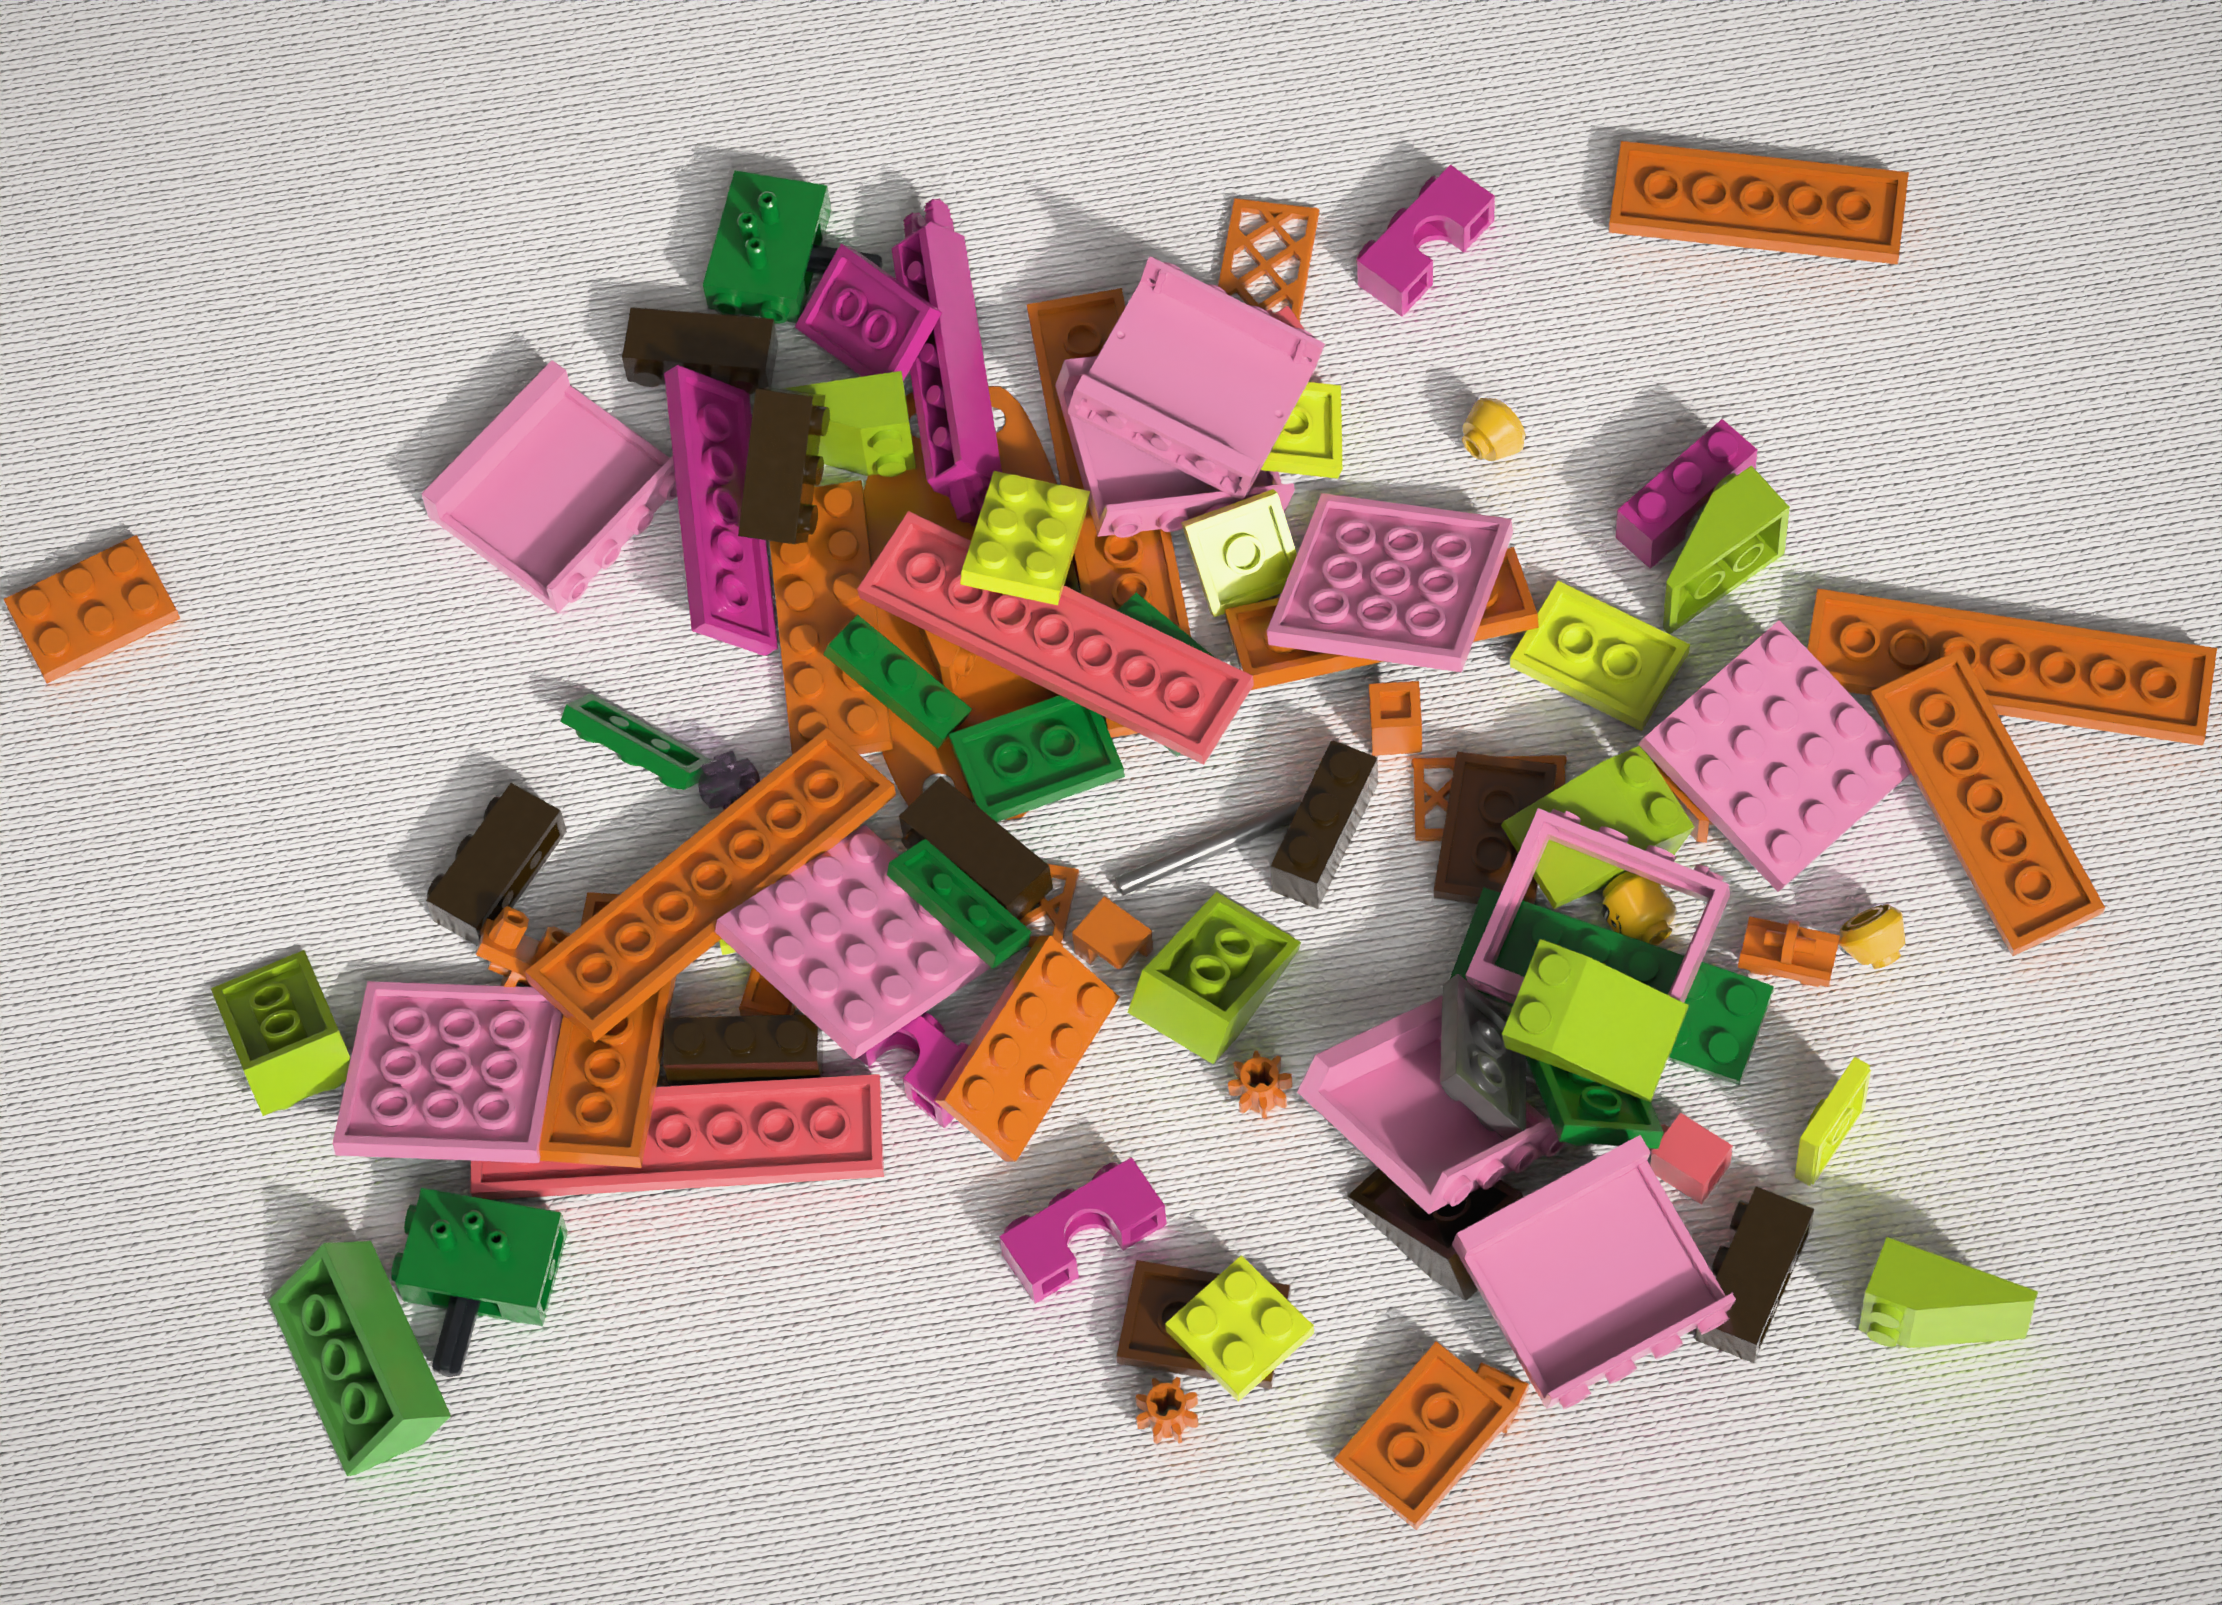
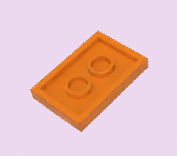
M137 535L3 599L47 684L180 619L175 605Z
M1436 1341L1334 1458V1462L1344 1473L1412 1528L1417 1530L1517 1414L1518 1406Z

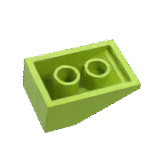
M902 371L780 388L825 395L824 407H828L830 410V421L826 435L824 437L820 436L818 456L823 457L825 465L865 476L879 474L884 477H894L904 473L905 470L916 469Z
M1752 465L1738 475L1735 473L1727 475L1716 485L1666 581L1663 629L1666 633L1672 634L1785 554L1790 506Z
M1640 746L1600 762L1508 818L1501 825L1518 853L1538 808L1549 813L1552 812V809L1563 813L1566 811L1571 812L1581 819L1580 825L1597 832L1601 826L1608 827L1629 838L1627 844L1645 851L1648 845L1664 849L1673 855L1676 854L1695 828L1649 755ZM1548 840L1533 877L1553 909L1607 886L1616 877L1628 871Z
M1216 891L1142 970L1127 1013L1211 1064H1214L1241 1034L1298 952L1302 942Z
M1540 939L1502 1032V1037L1507 1049L1651 1102L1689 1006L1588 956Z
M305 949L210 988L262 1116L277 1110L288 1109L296 1102L323 1091L336 1089L346 1082L351 1058Z
M1886 1237L1865 1291L1859 1330L1867 1333L1868 1338L1880 1345L1894 1347L1898 1344L1906 1348L2026 1339L2038 1291Z

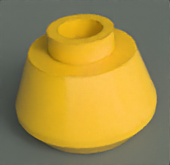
M1480 398L1474 403L1462 426L1464 433L1462 442L1466 450L1478 460L1484 458L1488 461H1496L1519 453L1524 446L1525 430L1511 408L1496 398Z
M1883 904L1857 914L1841 926L1839 945L1861 965L1871 964L1873 969H1880L1892 964L1901 957L1899 950L1905 945L1904 922L1901 910L1889 904Z

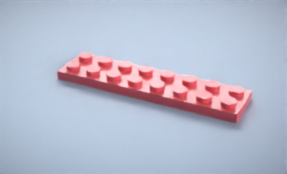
M910 511L907 512L857 588L861 599L1203 765L1205 764L1254 686L1252 675L1066 586L1063 587L1058 605L960 585L961 572L971 541Z
M880 1074L656 1087L642 1168L540 1161L539 1163L471 1161L472 1197L495 1200L884 1177L882 1084Z

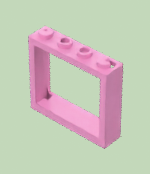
M1538 808L1466 973L1467 982L1479 991L1514 1004L1524 977L1495 966V962L1548 840H1551L1707 902L1668 993L1669 996L1685 1003L1730 897L1729 884L1722 881L1724 877L1711 872L1709 867L1696 864L1693 870L1675 863L1676 856L1659 847L1648 845L1645 851L1627 844L1629 838L1614 829L1601 826L1597 832L1580 825L1581 819L1571 812L1566 811L1563 813L1552 809V812L1549 813Z

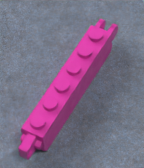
M933 198L924 206L925 218L919 212H912L903 220L905 238L893 246L891 250L896 279L942 312L910 369L926 478L935 492L949 497L955 509L957 520L963 523H970L971 526L976 527L993 472H1002L965 237L954 231L952 214L948 205L940 198Z

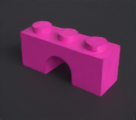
M1451 164L1438 177L1435 175L1430 177L1422 186L1418 198L1408 209L1405 207L1399 209L1391 218L1387 230L1377 241L1373 239L1368 241L1360 250L1356 259L1358 286L1403 317L1433 286V260L1418 248L1429 241L1442 240L1454 245L1464 253L1495 221V195Z
M1721 419L1617 509L1616 539L1651 569L1686 538V529L1691 519L1708 502L1714 488L1724 477L1732 473L1738 475L1751 465L1756 470L1758 449L1726 421Z
M924 1012L857 1058L870 1067L883 1053L892 1049H906L919 1057L916 1064L903 1077L906 1097L945 1129L954 1117L936 1103L934 1099L969 1045L964 1042L956 1045L944 1035L945 1030L943 1026L932 1015Z
M1132 1157L1120 1164L1112 1162L1099 1169L1094 1174L1092 1181L1079 1189L1069 1188L1057 1194L1051 1199L1047 1208L1034 1216L1023 1215L1012 1221L1005 1228L1004 1234L999 1236L1002 1256L1036 1304L1079 1278L1077 1259L1068 1247L1069 1242L1078 1232L1088 1228L1105 1230L1114 1237L1124 1251L1167 1225L1165 1205Z

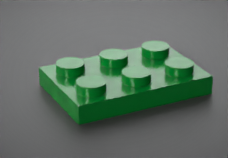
M1061 695L949 734L950 745L974 804L996 822L1125 777L1124 767L1102 715Z
M1525 1055L1559 1142H1568L1576 1146H1586L1588 1144L1620 1146L1641 1135L1648 1148L1659 1149L1664 1131L1651 1102Z

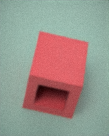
M1680 1113L1670 1127L1666 1124L1661 1125L1664 1133L1659 1149L1648 1148L1651 1151L1650 1166L1657 1177L1702 1205L1730 1167L1733 1145Z

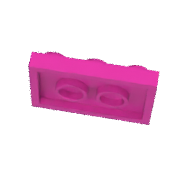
M840 244L797 321L795 328L861 377L902 371L904 381L942 312L854 248Z

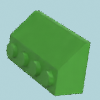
M371 1241L323 1243L268 1300L346 1476H355L424 1444L451 1417Z

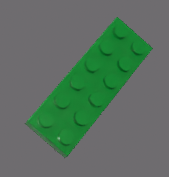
M1483 887L1450 979L1459 974L1467 981L1466 973L1501 893ZM1522 900L1495 962V966L1525 977L1539 940L1542 939L1588 956L1668 995L1684 955ZM1702 962L1685 1000V1004L1689 1008L1668 1061L1741 1085L1773 996L1774 986ZM1479 991L1487 999L1513 1007L1514 1005L1507 1001H1504L1502 999Z

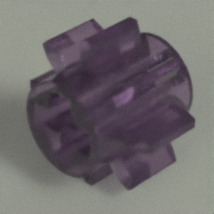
M728 751L715 756L713 761L702 764L701 768L704 773L699 779L698 789L702 800L710 809L722 807L724 811L760 782L758 770L748 758L736 761L734 752Z

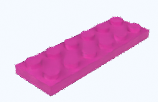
M676 365L665 372L664 377L691 630L766 656L778 649L766 540L738 536L752 423L749 393L742 389Z

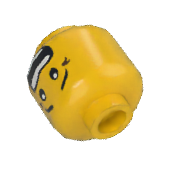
M1628 871L1612 880L1603 890L1604 900L1600 911L1614 932L1655 946L1669 937L1672 932V928L1669 925L1675 918L1677 908L1661 884Z

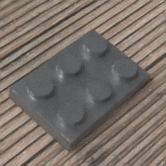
M1457 974L1443 984L1440 1084L1451 1099L1455 1101L1460 1100L1475 1113L1480 1123L1486 1129L1497 1132L1502 1138L1507 1140L1526 1130L1527 1059L1525 1055L1505 1048L1502 1032L1508 1017L1463 977Z

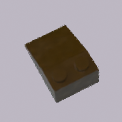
M1379 1168L1347 1195L1349 1202L1423 1272L1465 1301L1476 1293L1478 1289L1452 1245L1456 1234L1524 1197L1522 1192L1499 1179L1496 1184L1487 1190L1481 1187L1469 1193L1456 1206L1447 1204L1428 1214Z

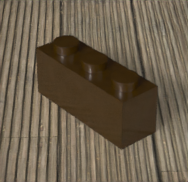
M631 307L622 353L627 382H635L645 387L665 385L664 373L679 365L742 389L749 393V395L754 394L756 388L772 386L778 349L775 322L771 318Z
M772 387L755 389L738 536L799 544L808 542L809 534H814L818 520V507L812 505L814 486H818L821 483L824 471V459L822 456H818L820 436L824 437L826 435L830 421V410L828 407H824L825 395Z
M1330 741L1270 865L1272 892L1319 909L1378 786V757L1337 741Z
M941 776L898 816L903 834L901 842L907 850L922 840L927 839L1019 921L1053 889L1049 865Z
M510 783L502 796L496 795L489 802L481 825L473 835L468 834L464 837L457 848L455 861L445 874L440 873L435 877L427 892L426 902L433 921L476 946L479 945L480 931L486 919L494 921L506 906L514 907L567 833L560 809L513 783Z
M806 1015L664 1018L663 1066L669 1086L823 1077L822 1030Z
M1757 1186L1749 1203L1743 1200L1739 1201L1729 1229L1736 1231L1730 1247L1720 1245L1711 1267V1271L1714 1276H1717L1716 1280L1724 1294L1727 1296L1733 1293L1736 1301L1730 1310L1725 1312L1729 1320L1702 1335L1697 1328L1696 1341L1755 1363L1812 1229L1814 1208Z

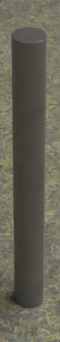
M1297 798L1115 877L1117 887L1122 896L1286 826L1292 822L1301 801Z

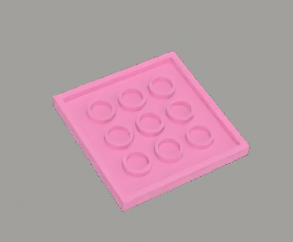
M1321 493L1268 626V644L1462 672L1513 534L1512 519Z
M1780 620L1649 732L1638 744L1777 892L1782 890L1911 774L1893 739Z
M866 825L861 826L846 836L830 850L771 884L718 918L715 933L853 1059H856L991 968L887 876L889 862L898 857L899 854Z
M367 981L333 1138L335 1155L539 1163V1144L563 1014L533 987Z

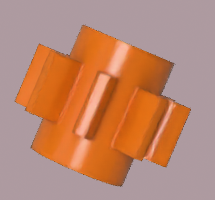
M1257 1050L1254 1051L1253 1058L1244 1064L1239 1061L1233 1063L1234 1073L1239 1079L1229 1081L1228 1090L1231 1096L1242 1095L1239 1101L1240 1113L1243 1114L1250 1109L1260 1112L1262 1118L1265 1119L1267 1118L1268 1111L1276 1105L1286 1108L1287 1096L1282 1090L1292 1087V1074H1279L1281 1070L1280 1056L1270 1060L1266 1057H1261ZM1254 1083L1257 1086L1254 1088L1251 1084Z
M1176 1377L1172 1383L1161 1384L1156 1378H1153L1152 1389L1148 1395L1136 1394V1406L1145 1411L1136 1417L1137 1428L1145 1429L1150 1426L1153 1431L1154 1444H1158L1162 1438H1174L1180 1444L1182 1443V1432L1186 1426L1198 1427V1415L1189 1411V1409L1194 1408L1198 1404L1197 1393L1189 1392L1184 1395L1181 1390L1179 1377ZM1168 1405L1176 1407V1410H1169L1166 1416L1158 1414V1411L1165 1412Z

